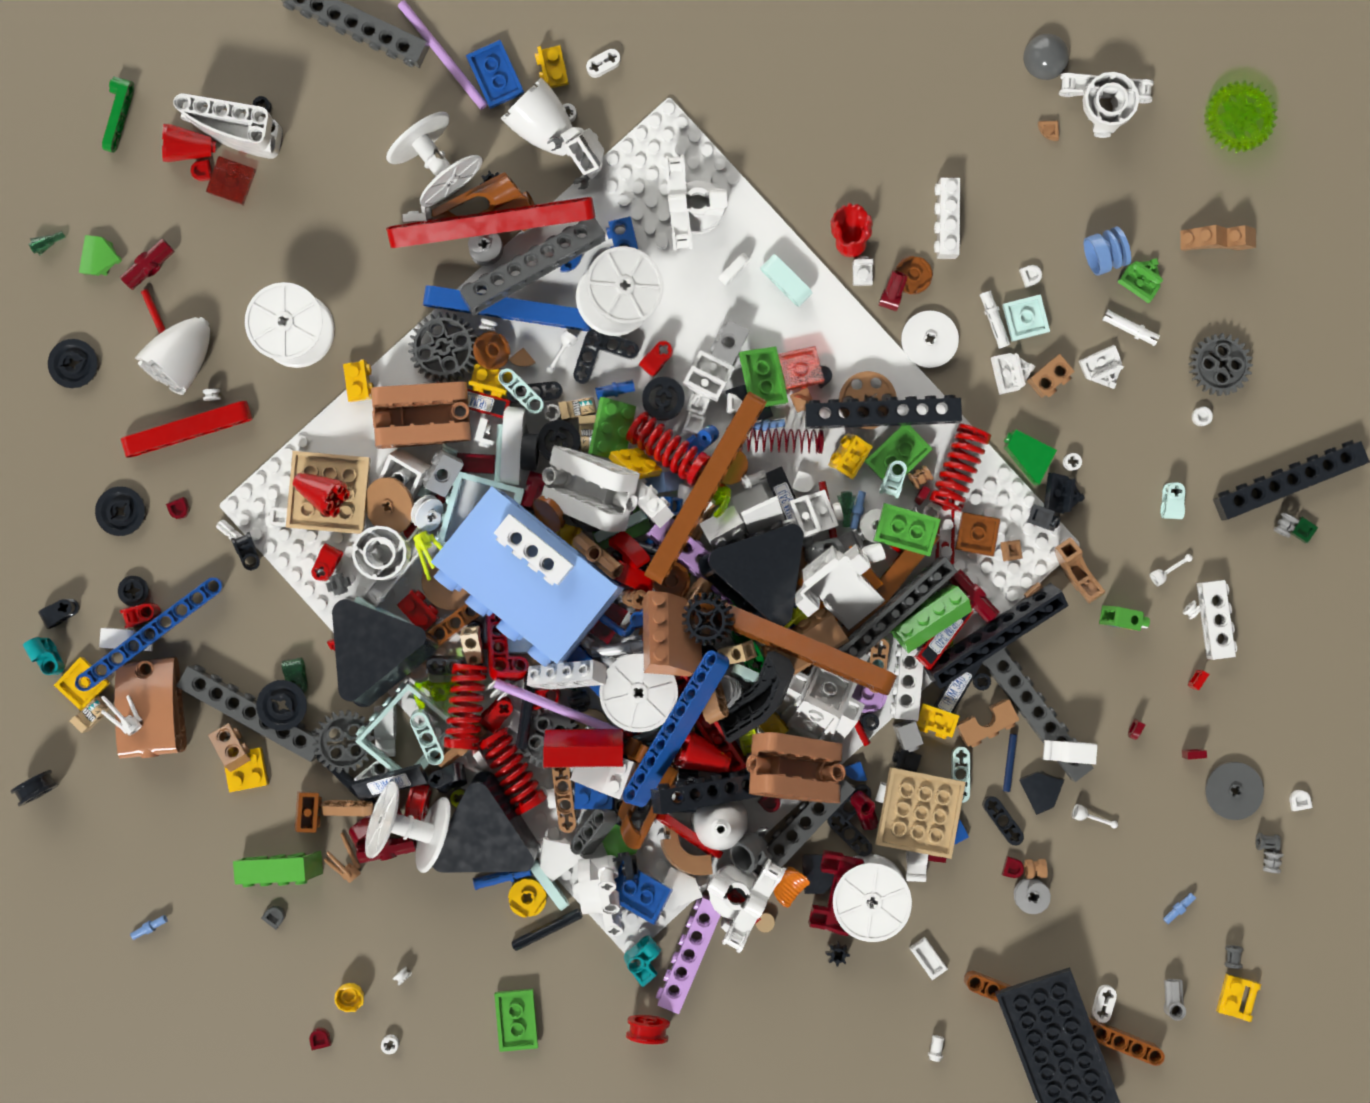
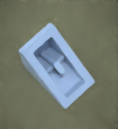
M671 471L661 472L660 476L645 478L647 481L646 486L652 485L658 493L678 491L679 484H685L684 479L679 478L678 473L674 474Z

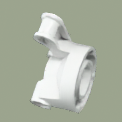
M1107 72L1099 76L1063 73L1060 76L1062 87L1059 95L1062 97L1084 95L1082 99L1083 110L1088 119L1093 122L1094 136L1099 138L1110 137L1111 133H1114L1121 125L1130 120L1137 111L1139 103H1151L1153 99L1151 97V87L1154 85V81L1148 79H1131L1117 72ZM1100 98H1112V112L1106 111L1101 107L1099 103Z
M684 155L676 158L665 156L673 251L679 248L693 249L692 234L710 232L720 223L725 207H728L727 191L723 190V188L718 189L715 184L704 179L686 181ZM696 195L706 197L709 200V207L704 206L701 209L691 207V209H687V199H691Z
M385 526L367 528L356 538L352 549L355 567L362 575L374 579L371 585L364 591L362 597H367L375 604L376 608L381 606L393 587L409 572L412 564L419 557L413 537L424 531L418 527L408 540H405L396 530ZM379 544L387 545L391 549V554L393 555L388 564L387 562L380 561L376 553H372Z
M607 855L601 858L580 859L578 861V883L582 914L603 913L606 934L609 936L621 935L623 933L621 926L622 912L619 911V892L615 890L616 882L614 881L619 874L618 862H613L612 859L616 857Z
M768 859L759 876L754 871L744 873L737 869L734 864L724 866L713 875L707 886L710 902L714 910L722 917L733 920L722 940V944H728L735 948L738 953L742 951L756 920L762 915L770 895L781 881L786 871L785 867L781 868ZM730 885L733 888L742 889L745 895L748 894L743 903H734L728 899L726 892Z

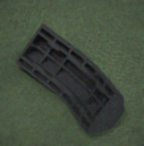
M776 651L767 653L757 681L728 708L729 715L719 720L727 742L735 741L766 722L783 703L795 673L790 659Z

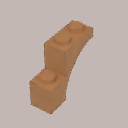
M1211 225L1180 231L1181 250L1183 251L1210 248L1239 251L1256 248V229L1246 225L1231 228Z

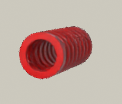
M646 411L641 413L630 426L626 434V440L633 445H637L641 451L645 450L646 454L653 456L655 461L662 462V465L670 468L672 473H678L679 478L687 479L689 485L695 486L703 472L702 470L697 475L698 471L703 465L705 468L711 457L705 452H701L694 460L690 469L685 472L686 467L695 458L698 448L693 446L687 452L690 446L689 441L685 440L679 446L682 439L680 435L672 438V429L664 432L665 425L663 423L656 426V418L653 417L648 421L649 414ZM650 435L648 441L644 443V440ZM658 441L656 447L652 449L653 445ZM668 444V446L666 447L664 453L660 455L661 451H662V450L665 448V446ZM676 450L673 458L669 460V456ZM686 453V455H685V457L683 458L681 464L677 466L678 461H679V460L684 456V454Z
M962 423L957 428V432L960 433L954 435L956 442L950 445L953 452L947 453L946 457L949 461L943 463V468L946 471L939 473V477L943 481L935 483V487L938 490L932 491L929 501L959 513L962 512L964 505L959 503L957 506L949 502V499L964 503L966 502V497L948 488L966 493L970 492V488L951 478L968 483H973L974 479L954 468L974 474L978 472V469L958 459L976 464H981L982 462L980 458L974 457L961 449L973 451L981 455L985 454L984 449L964 439L988 445L992 435L981 429Z
M453 664L452 674L458 673L462 675L452 676L451 681L461 686H452L450 692L460 696L450 697L449 703L461 707L448 708L449 714L459 717L447 718L446 722L449 725L461 728H447L445 730L447 735L458 737V739L445 737L444 747L479 750V744L475 743H478L480 738L466 733H479L481 731L480 726L469 723L481 722L482 716L467 712L483 711L482 705L470 702L483 701L484 695L468 691L485 690L486 686L484 684L471 681L486 680L487 676L482 673H487L488 667Z
M506 726L477 744H479L481 751L496 746L484 756L486 760H490L501 755L490 763L491 769L506 764L495 773L496 778L513 772L500 782V786L505 787L518 781L505 791V795L510 796L523 790L510 800L511 805L519 803L515 807V813L518 816L545 801L547 796L542 789L534 790L539 785V782L537 780L529 781L534 773L532 771L524 772L529 766L527 762L519 763L524 755L522 753L513 754L518 748H516V744L508 745L512 742L513 736L508 735V727Z

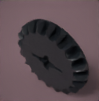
M67 339L59 342L51 350L48 357V370L51 377L56 383L66 388H81L84 385H88V382L94 379L93 377L97 373V366L99 365L95 350L88 343L79 339ZM72 359L74 361H79V363L75 365V369L71 366H68L72 363Z
M117 486L106 490L99 497L95 506V516L99 526L105 532L114 536H126L139 529L140 525L144 522L146 506L139 493L128 487ZM118 507H119V508L125 507V509H124V511H123V512L125 513L124 515H118V516H117V514H118V512H119V511L117 510Z
M277 680L267 684L260 691L256 701V710L260 720L267 727L284 731L294 728L304 719L308 703L306 695L296 683L288 680ZM285 700V705L288 709L283 708L280 710V705L276 701L282 702Z

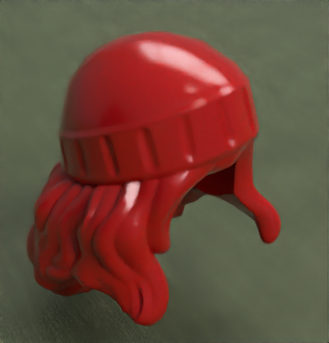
M848 203L847 206L843 205L833 214L834 216L830 222L831 233L836 239L838 252L842 256L853 258L861 255L866 249V242L872 235L873 221L863 206Z

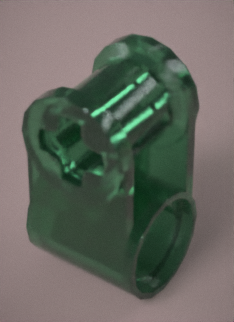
M299 657L282 661V671L285 680L300 684L303 693H305L308 689L303 658Z

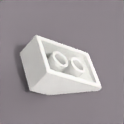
M399 447L389 454L379 479L391 477L399 480L410 491L414 501L423 485L422 477L431 466Z
M777 496L749 508L739 515L749 536L765 533L763 529L771 526V529L782 525L781 520L785 519Z
M623 758V767H575L570 780L623 800L624 789L635 773L638 763Z

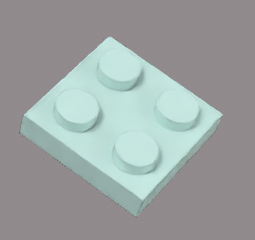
M1041 294L1002 305L1012 342L1050 332Z

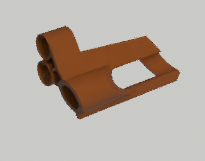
M504 172L432 209L431 216L435 219L454 217L456 215L449 210L476 196L485 197L489 202V208L482 212L535 204L529 192L525 191L522 193L512 179Z
M629 736L623 747V755L637 762L638 768L650 746ZM673 761L659 784L669 783L670 786L673 784L678 773V768L673 764ZM623 800L618 812L622 821L620 828L622 838L629 848L634 850L640 849L657 814L653 813V808L651 807L640 831H638L631 821V816L636 806Z

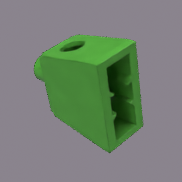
M1102 605L1099 624L1140 631L1141 628L1147 629L1149 627L1150 618L1145 617L1142 611Z

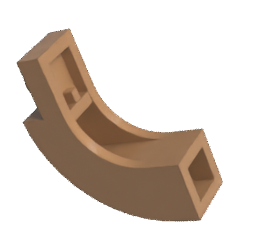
M1072 537L1055 547V554L1062 570L1076 591H1079L1089 604L1105 594V590L1087 568L1082 556L1083 551Z
M663 825L664 835H667L668 839L660 840L665 857L675 868L690 875L713 874L711 855L694 856L687 853L679 843L678 834Z

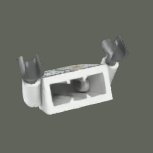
M572 127L562 133L560 138L555 137L548 140L547 144L554 142L555 148L551 150L554 151L561 148L562 143H565L564 147L582 174L585 175L583 178H576L573 184L581 183L578 190L586 189L589 186L588 180H592L603 168L602 157L604 148L598 141L597 134L592 132L590 128L583 130L582 128Z

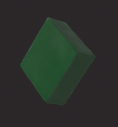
M1299 517V523H1295V528L1290 534L1302 542L1308 543L1318 527L1304 517Z

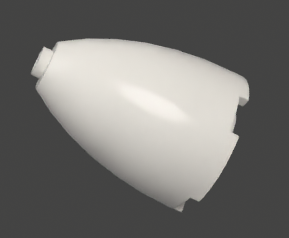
M541 77L535 83L538 87L536 88L533 85L508 110L510 115L506 113L501 117V120L532 145L552 154L560 156L567 154L569 156L570 154L564 147L565 143H562L561 148L554 151L551 150L555 148V143L547 144V141L552 138H560L562 133L572 128V124L561 101Z
M194 317L164 330L151 340L135 357V359L140 360L138 365L156 381L159 380L166 386L170 385L169 389L183 395L194 381L204 362L210 340L209 322L202 317Z
M741 800L696 808V813H691V827L698 839L706 847L714 850H726L733 847L745 835L748 827V813Z

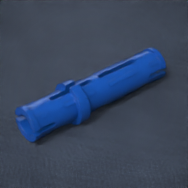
M530 869L526 872L491 873L473 878V885L475 890L507 881L515 882L516 879L532 876V871Z

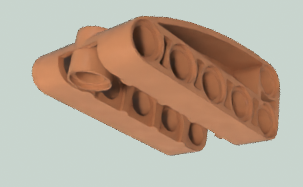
M467 382L371 388L373 427L375 428V447L377 449L471 441ZM463 407L466 410V414L462 417L455 414L456 408Z
M177 657L131 661L116 671V709L124 717L129 715L134 717L126 698L129 695L138 715L143 720L140 722L142 727L131 736L125 734L115 725L117 754L120 759L133 757L150 758L163 754L180 753L186 750L187 739L182 690L176 687L180 680ZM146 664H149L151 667L150 673L145 671ZM115 714V719L121 723V720Z
M774 732L752 734L751 755L746 761V768L750 772L749 794L801 801L840 803L841 785H839V781H842L846 775L844 766L840 764L842 762L843 744Z

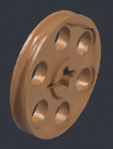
M864 371L851 376L844 383L839 393V401L843 402L845 397L859 399L860 402L865 400L864 396L868 398L875 394L877 395L873 398H878V401H882L883 394H889L891 397L897 396L892 383L885 376L876 372ZM873 378H878L881 381L880 388L875 389L871 386L870 382ZM855 379L862 382V388L859 390H855L851 386L852 381ZM845 408L840 409L843 417L847 418L849 416L848 410ZM866 408L858 409V412L862 413L864 417L868 416ZM878 408V411L882 412L884 416H887L888 412L886 408ZM876 426V427H857V428L869 430V429L878 428V427H880V426Z

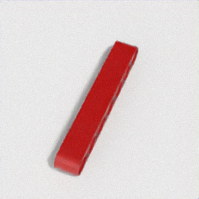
M245 400L128 435L120 440L126 458H131L253 420L248 402Z

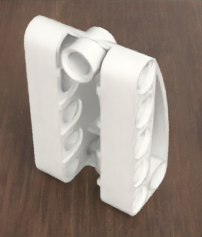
M178 94L174 98L173 104L181 113L180 118L191 122L214 140L238 151L263 158L273 159L279 154L282 128L272 119V116L265 108L189 94ZM275 126V130L271 132V127Z
M553 446L549 462L551 467L546 468L542 473L543 481L546 484L544 485L542 496H545L546 499L548 497L553 499L560 506L564 514L595 528L608 532L626 531L630 513L636 508L638 503L635 493L640 473L589 454L561 446Z

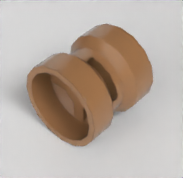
M1025 859L1024 871L1026 879H1033L1035 876L1047 878L1046 860L1038 859L1033 861L1032 859Z

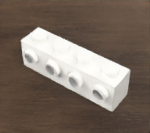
M940 178L939 182L935 184L937 203H935L934 212L937 214V222L934 225V233H937V241L934 242V252H937V259H956L959 256L960 178Z
M639 479L635 493L638 499L637 506L661 528L674 516L668 508L670 503L663 496L659 498L657 496L659 493L652 485L647 487L645 479Z

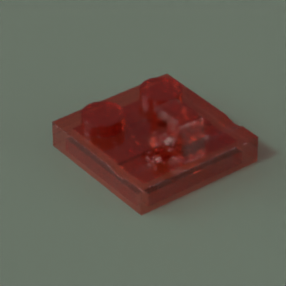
M218 156L206 192L244 206L256 169Z
M816 346L778 354L786 391L824 383Z

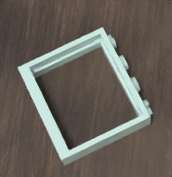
M459 472L452 485V492L447 495L445 504H448L447 510L442 513L440 523L443 524L441 531H437L435 539L442 547L446 544L445 540L462 479L515 493L514 500L520 505L525 489Z
M409 680L405 684L403 682L400 683L395 689L397 693L392 698L389 696L383 702V708L380 712L375 711L369 718L371 722L366 727L362 726L356 732L355 742L390 771L402 768L365 737L408 690L445 721L451 717ZM450 725L448 728H461V727H456V726ZM444 731V732L440 735V737H439L440 742H441L443 748H444V738H445V737H450V739L453 738V736L447 735V734L445 733V731ZM434 750L430 753V756L435 758L440 752ZM423 754L414 765L421 764L423 769H425L430 763Z

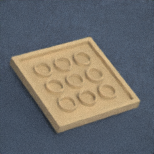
M292 451L286 528L361 534L365 527L366 491L369 483L371 458ZM298 473H308L337 479L346 483L350 496L343 502L340 512L335 518L322 515L293 486V479Z
M890 767L875 844L952 859L966 782Z

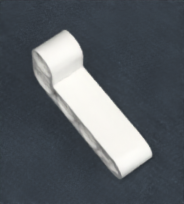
M507 406L504 411L500 483L520 485L521 483L520 450L527 420L526 408Z

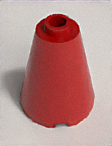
M169 123L163 124V162L168 163L211 157L212 153H216V141H212V137Z

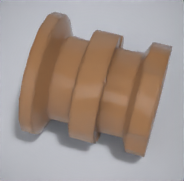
M925 465L922 466V469L915 470L914 474L908 473L912 485L917 490L920 489V485L924 486L928 480H933L930 470Z
M627 589L622 595V601L627 606L642 609L643 599L647 593L643 590Z

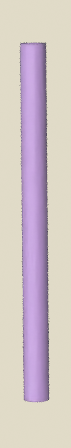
M405 0L401 1L398 4L399 9L423 39L427 41L430 48L480 110L484 109L488 105L487 102Z
M498 678L493 688L595 729H621Z

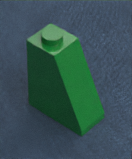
M1017 429L1011 433L1008 432L1003 441L1006 443L1004 449L1030 482L1035 486L1039 485L1057 450Z

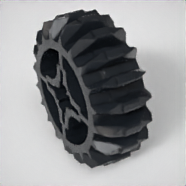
M703 592L701 597L697 594L694 596V600L690 599L688 601L690 606H684L685 611L688 612L682 614L683 618H687V620L682 622V625L688 626L684 632L690 631L689 638L696 637L695 643H699L702 640L703 646H706L708 641L711 646L715 645V641L720 644L722 643V638L727 639L729 637L726 632L731 633L733 631L729 625L735 624V621L730 620L735 614H729L732 606L726 607L725 604L728 600L725 599L721 602V595H717L714 599L713 592L709 593L708 596L706 592ZM708 603L714 605L715 608L708 611L700 605ZM695 611L697 612L696 615L699 618V623L697 624V626L694 619ZM719 613L722 615V626H720L717 619ZM713 614L709 620L710 622L704 624L707 616ZM708 627L717 633L713 635L705 634L702 632V629Z

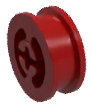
M429 784L427 786L418 785L410 788L404 816L412 815L416 820L425 821L432 795V787Z
M633 1015L628 1017L627 1022L630 1024V1028L626 1032L627 1039L637 1043L652 1045L668 1042L669 1037L666 1035V1030L670 1027V1021L651 1015Z

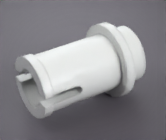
M760 470L751 475L745 474L741 481L745 489H751L754 485L766 482L767 478L765 477L767 476L764 470Z
M932 1035L931 1050L928 1052L929 1059L932 1061L940 1062L941 1058H943L941 1054L945 1038L942 1036Z

